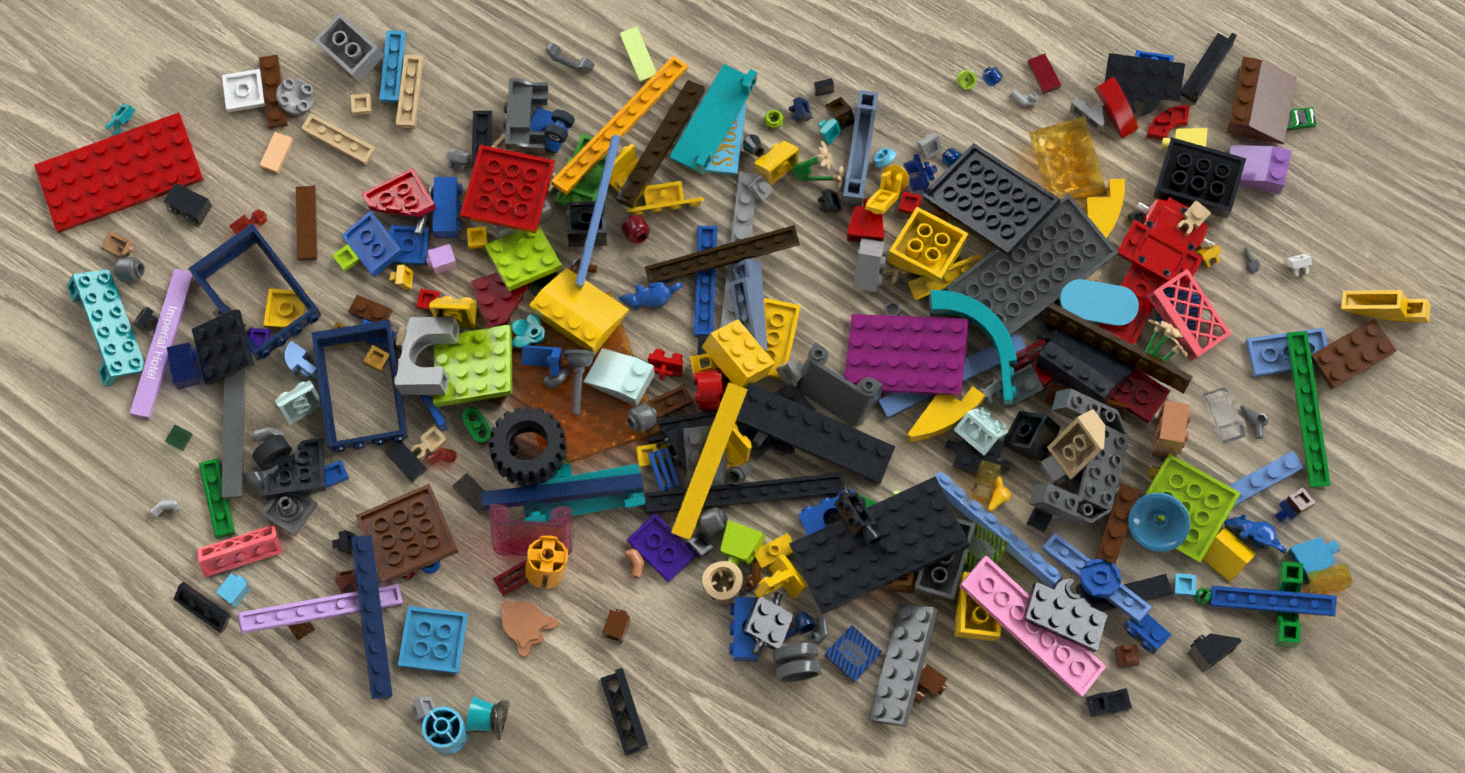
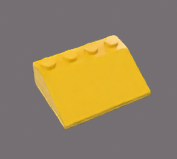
M566 268L547 284L530 303L531 312L583 349L597 353L627 315L629 309L586 280L582 288L575 287L577 274Z

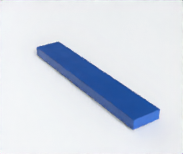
M698 225L697 252L717 247V226ZM716 269L696 274L694 337H698V335L709 336L710 333L714 332Z
M1212 586L1210 606L1335 617L1337 596Z

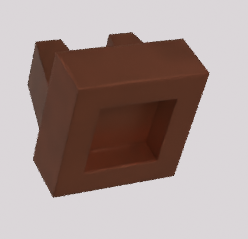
M354 569L336 572L335 580L341 593L346 591V584H351L353 591L357 590Z
M1137 644L1116 646L1118 668L1139 666Z

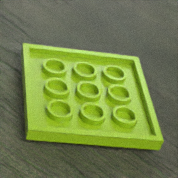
M510 325L462 332L458 334L457 344L434 345V367H443L449 376L446 395L433 396L435 407L512 395V329Z
M1170 453L1145 494H1168L1178 499L1185 506L1190 517V529L1184 542L1175 550L1199 563L1202 562L1214 538L1241 495L1237 490ZM1162 515L1158 516L1160 520L1165 519Z

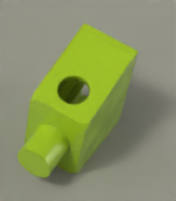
M728 520L720 551L723 556L728 558L727 562H731L736 566L739 565V562L749 565L760 547L764 544L766 537L760 531Z

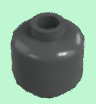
M122 257L114 266V274L124 283L137 282L145 273L144 264L136 257Z
M641 404L629 411L627 416L628 426L632 431L643 433L656 425L657 412L653 407Z
M714 507L700 514V521L697 522L698 527L702 533L705 532L708 536H714L725 531L728 517L723 509L720 510Z

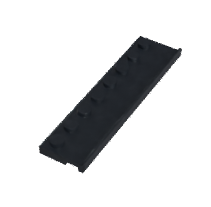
M749 383L736 422L877 484H881L895 449L894 445Z

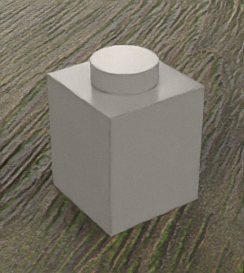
M1053 455L1040 462L1039 468L1050 484H1058L1060 486L1069 480L1067 474Z

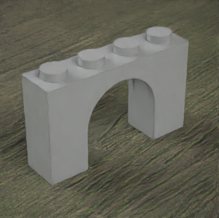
M409 317L408 325L405 327V340L401 345V358L398 359V372L394 377V386L401 395H446L449 376L443 367L416 366V359L420 352L428 346L435 344H457L460 327L454 317Z

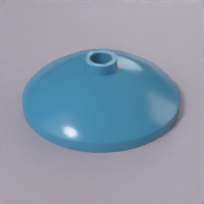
M1151 493L1141 497L1133 505L1129 514L1128 522L1132 536L1140 545L1152 551L1164 552L1175 549L1184 542L1189 533L1190 517L1185 506L1178 499L1168 494ZM1162 515L1165 519L1160 520L1158 516Z

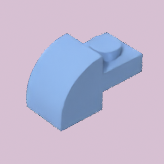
M290 341L284 354L290 371L295 376L300 372L304 377L308 379L312 377L316 380L318 378L315 366L308 362L310 357L307 351L293 341Z

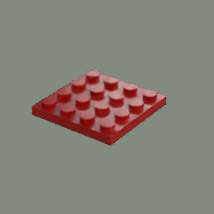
M480 145L460 213L461 218L536 234L556 164L555 160Z

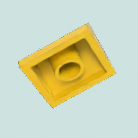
M1225 527L1214 538L1203 561L1228 583H1231L1256 553Z

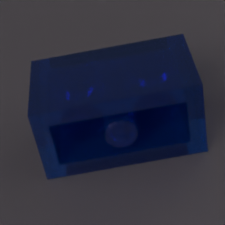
M190 342L166 347L173 384L177 390L200 385L202 371L196 362V359H199L197 349L193 348Z

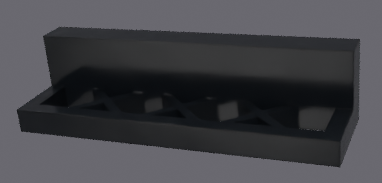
M1217 33L1183 86L1181 96L1197 103L1232 48L1237 37L1236 34L1231 33L1229 38Z
M623 667L616 669L614 674L602 677L600 680L624 754L628 756L649 747ZM617 678L619 687L615 693L607 688L606 682ZM620 689L622 691L623 696L618 694ZM616 697L625 700L622 712L613 706ZM623 716L632 722L628 731L619 725ZM630 735L638 740L639 746L627 750L625 742Z

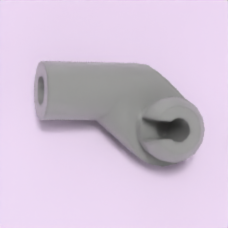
M271 427L254 431L256 440L271 438L277 435L284 436L281 431Z

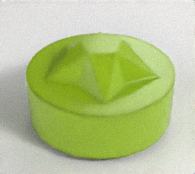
M968 70L961 71L956 78L957 85L965 90L972 89L977 80L976 75Z

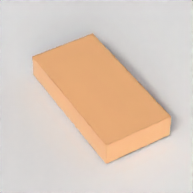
M275 132L262 158L260 167L278 174L293 143V139Z

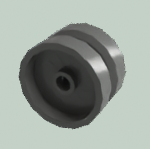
M797 643L775 649L773 651L774 662L780 665L776 669L777 680L779 682H796L811 679L822 674L820 663L814 660L819 656L817 645L815 643Z

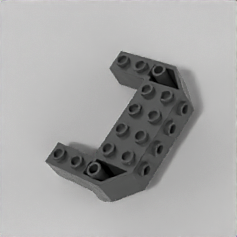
M1071 388L1056 392L1052 411L1075 420L1078 416L1094 409L1105 424L1104 449L1076 475L1072 493L1050 483L1034 485L1029 504L1052 514L1051 520L1075 526L1092 523L1112 511L1116 490L1119 486L1120 473L1123 468L1124 455L1128 447L1129 435L1118 410Z

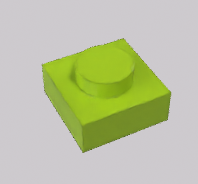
M348 244L332 255L344 272L360 262Z

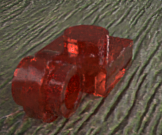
M260 209L255 210L250 219L244 214L229 225V227L236 235L250 224L258 226L267 222V214Z

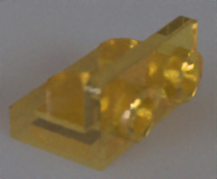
M1347 564L1309 572L1307 576L1310 587L1307 589V593L1323 595L1348 589L1353 581Z

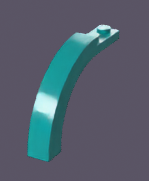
M930 290L932 314H948L968 319L990 338L1000 361L1004 405L1012 404L1013 398H1016L1015 386H1011V379L1014 378V369L1009 367V365H1016L1017 358L1013 341L1002 321L988 307L969 296L952 291Z

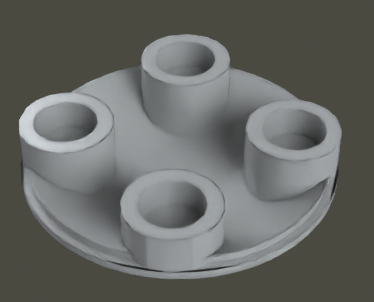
M286 78L277 89V102L282 109L289 113H305L312 107L314 102L313 87L302 80Z

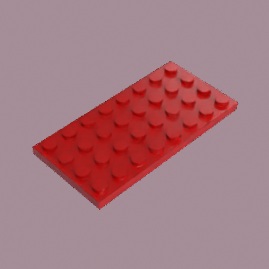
M180 112L34 164L57 233L168 194L175 183L187 187L204 181Z

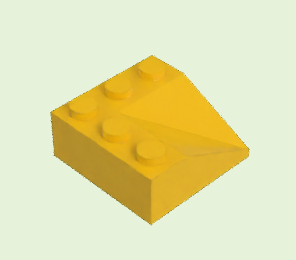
M916 207L889 250L887 262L903 271L941 280L964 248L968 233Z

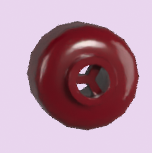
M628 216L622 224V232L630 243L641 244L648 239L650 228L642 216Z

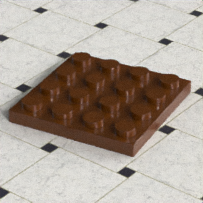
M430 483L355 515L363 535H372L375 564L384 585L459 552Z

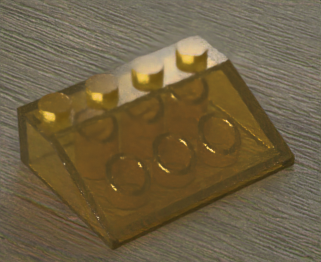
M1085 116L1029 132L1043 185L1047 191L1060 199L1069 193L1074 200L1106 194L1104 180Z

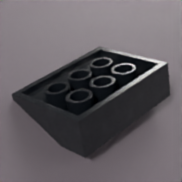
M1171 137L1153 197L1166 201L1170 197L1189 208L1195 201H1198L1211 214L1228 218L1233 208L1246 158Z
M1065 331L1053 338L1038 355L1036 367L1069 389L1071 388L1103 404H1106L1135 371V368Z

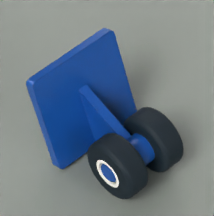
M537 107L532 117L531 131L544 132L546 135L545 149L558 153L562 143L568 137V130L573 126L575 118L567 111L561 109L550 112Z

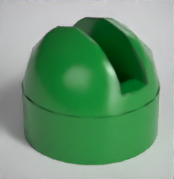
M1206 588L1198 589L1194 596L1195 602L1199 605H1206L1211 599V593ZM1206 592L1207 594L1203 601L1199 599L1202 593Z

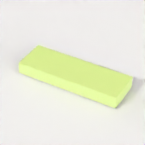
M638 27L621 32L620 37L640 84L649 81L657 72Z

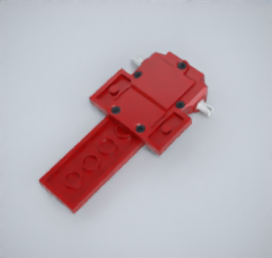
M1170 197L1167 201L1157 199L1150 207L1139 201L1135 209L1145 214L1144 224L1134 220L1117 250L1118 256L1132 263L1120 286L1130 289L1136 295L1139 304L1138 312L1135 318L1127 324L1114 326L1100 323L1098 327L1132 345L1137 340L1154 308L1147 295L1186 269L1194 276L1203 259L1194 251L1200 245L1211 249V246L1215 244L1205 238L1208 226L1204 222L1198 228L1193 226V230L1188 236L1184 235L1187 232L1186 226H1181L1180 229H1177V225L1182 220H1186L1182 216L1189 207L1180 204ZM1184 275L1180 278L1179 286L1187 288L1189 281Z

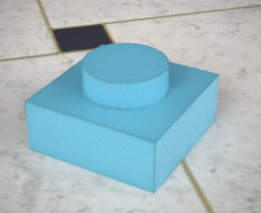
M1175 574L1174 595L1195 596L1196 575Z

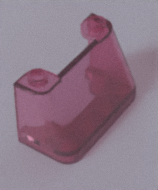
M490 504L489 517L492 547L496 554L500 556L527 557L530 544L540 539L541 536L549 535L557 537L558 541L563 543L565 548L567 547L568 556L572 553L575 519L571 507H556L551 512L550 522L510 521V513L507 507ZM546 551L545 557H549V551Z

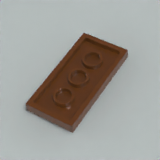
M1372 319L1311 355V359L1332 390L1396 352V349L1376 320Z

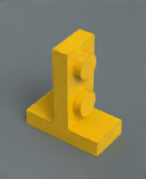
M782 554L769 566L773 575L770 578L768 576L763 578L758 583L759 587L754 593L758 598H761L784 587L794 599L804 591L808 584L787 557Z

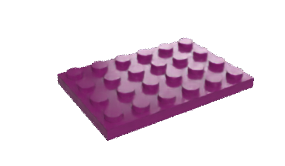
M852 314L844 378L856 386L866 377L874 378L882 383V392L961 396L969 320L963 318Z

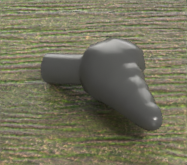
M1241 405L1242 412L1251 426L1255 428V438L1262 439L1263 427L1268 424L1269 420L1267 415L1255 412L1245 405Z

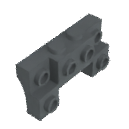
M509 78L508 102H504V113H507V118H503V130H506V150H525L526 154H545L546 135L544 132L531 131L532 106L548 105V82H529L519 78Z

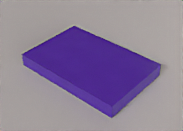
M654 513L626 541L669 583L696 556L685 546L686 543L678 535L671 533L672 529Z

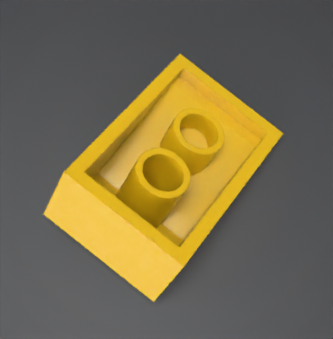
M443 296L442 298H436L430 303L429 307L433 317H454L460 328L476 329L478 309L476 300L469 297L454 299L450 296Z

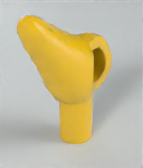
M1002 477L994 478L996 489L993 491L988 510L990 512L1000 504L1006 503L1011 499V492L1003 486Z

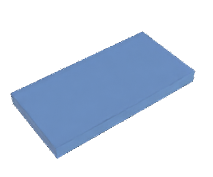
M1324 328L1303 330L1308 333L1311 355L1328 345ZM1287 333L1246 339L1245 342L1253 378L1292 372L1286 339ZM1312 362L1313 369H1317L1314 363Z

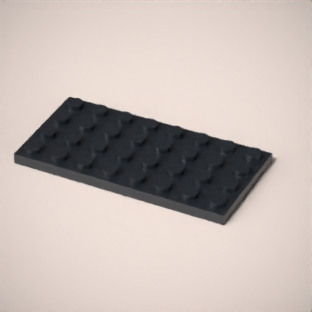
M936 476L867 507L868 511L876 517L877 524L874 526V530H877L882 537L873 546L866 544L863 539L864 535L854 536L844 519L832 523L809 536L806 535L789 543L822 615L970 547Z

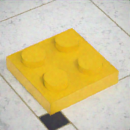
M269 289L264 327L284 329L305 314L307 308L293 290Z

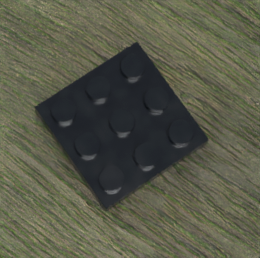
M234 309L192 328L205 385H211L254 366L240 310Z

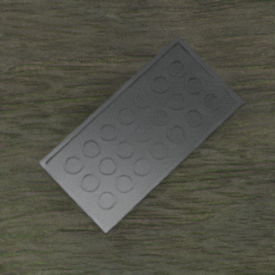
M1068 193L1060 199L1061 203L1010 256L996 248L947 285L945 289L964 294L984 304L996 314L1006 327L1009 335L1012 336L1046 310L1051 302L1055 303L1058 301L1062 289L1069 282L1077 279L1085 280L1118 255V252ZM975 325L983 334V336L987 339V341L992 345V347L995 348L994 344L986 335V333L983 330H981L977 325Z

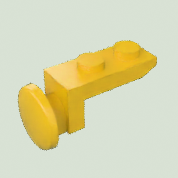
M892 164L882 171L880 189L868 200L865 206L866 210H870L874 214H884L900 196V191H903L909 183V175L902 166Z

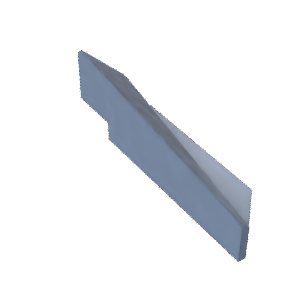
M745 259L732 264L736 280L730 282L736 320L738 319L764 351H766L767 336L761 262Z

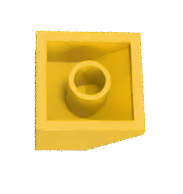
M782 141L780 144L776 143L767 154L755 160L754 171L759 176L763 175L768 183L772 185L792 170L793 165L799 164V149L797 146L786 141Z

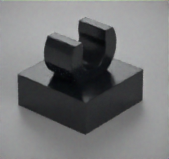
M830 189L822 191L823 196L819 197L817 201L825 203V206L821 207L820 211H831L834 213L842 211L838 193Z
M144 307L133 324L138 328L144 327L147 330H152L153 328L149 326L148 321L152 319L158 322L159 319L152 315L154 312L152 309Z
M346 530L338 532L339 539L332 540L333 549L338 548L339 551L352 555L350 538L355 537V534Z

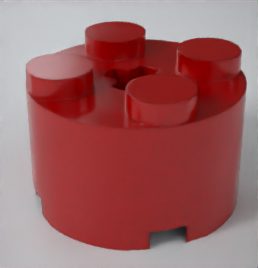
M721 369L694 373L695 385L698 387V392H695V400L699 410L719 409L727 388L724 381H722V378H725V374Z

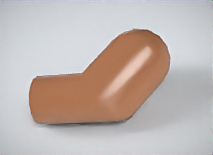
M636 549L627 550L625 558L633 564L631 577L640 579L644 560Z

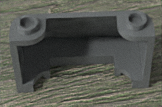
M815 342L801 370L802 377L797 380V389L804 396L850 425H862L878 403V400L881 399L882 383L874 378L866 377L857 386L824 366L828 359V352L823 346Z

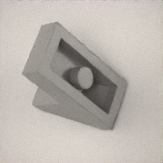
M1076 98L1071 104L1070 111L1100 133L1104 125L1101 99L1091 109L1085 101H1080Z

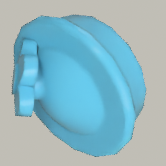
M883 148L878 151L874 156L875 166L878 168L888 166L896 156L895 151L890 148Z

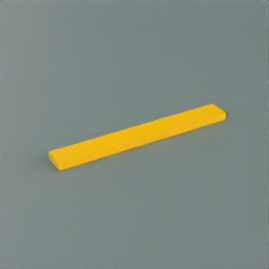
M730 382L728 383L671 533L689 540L691 539L748 389Z

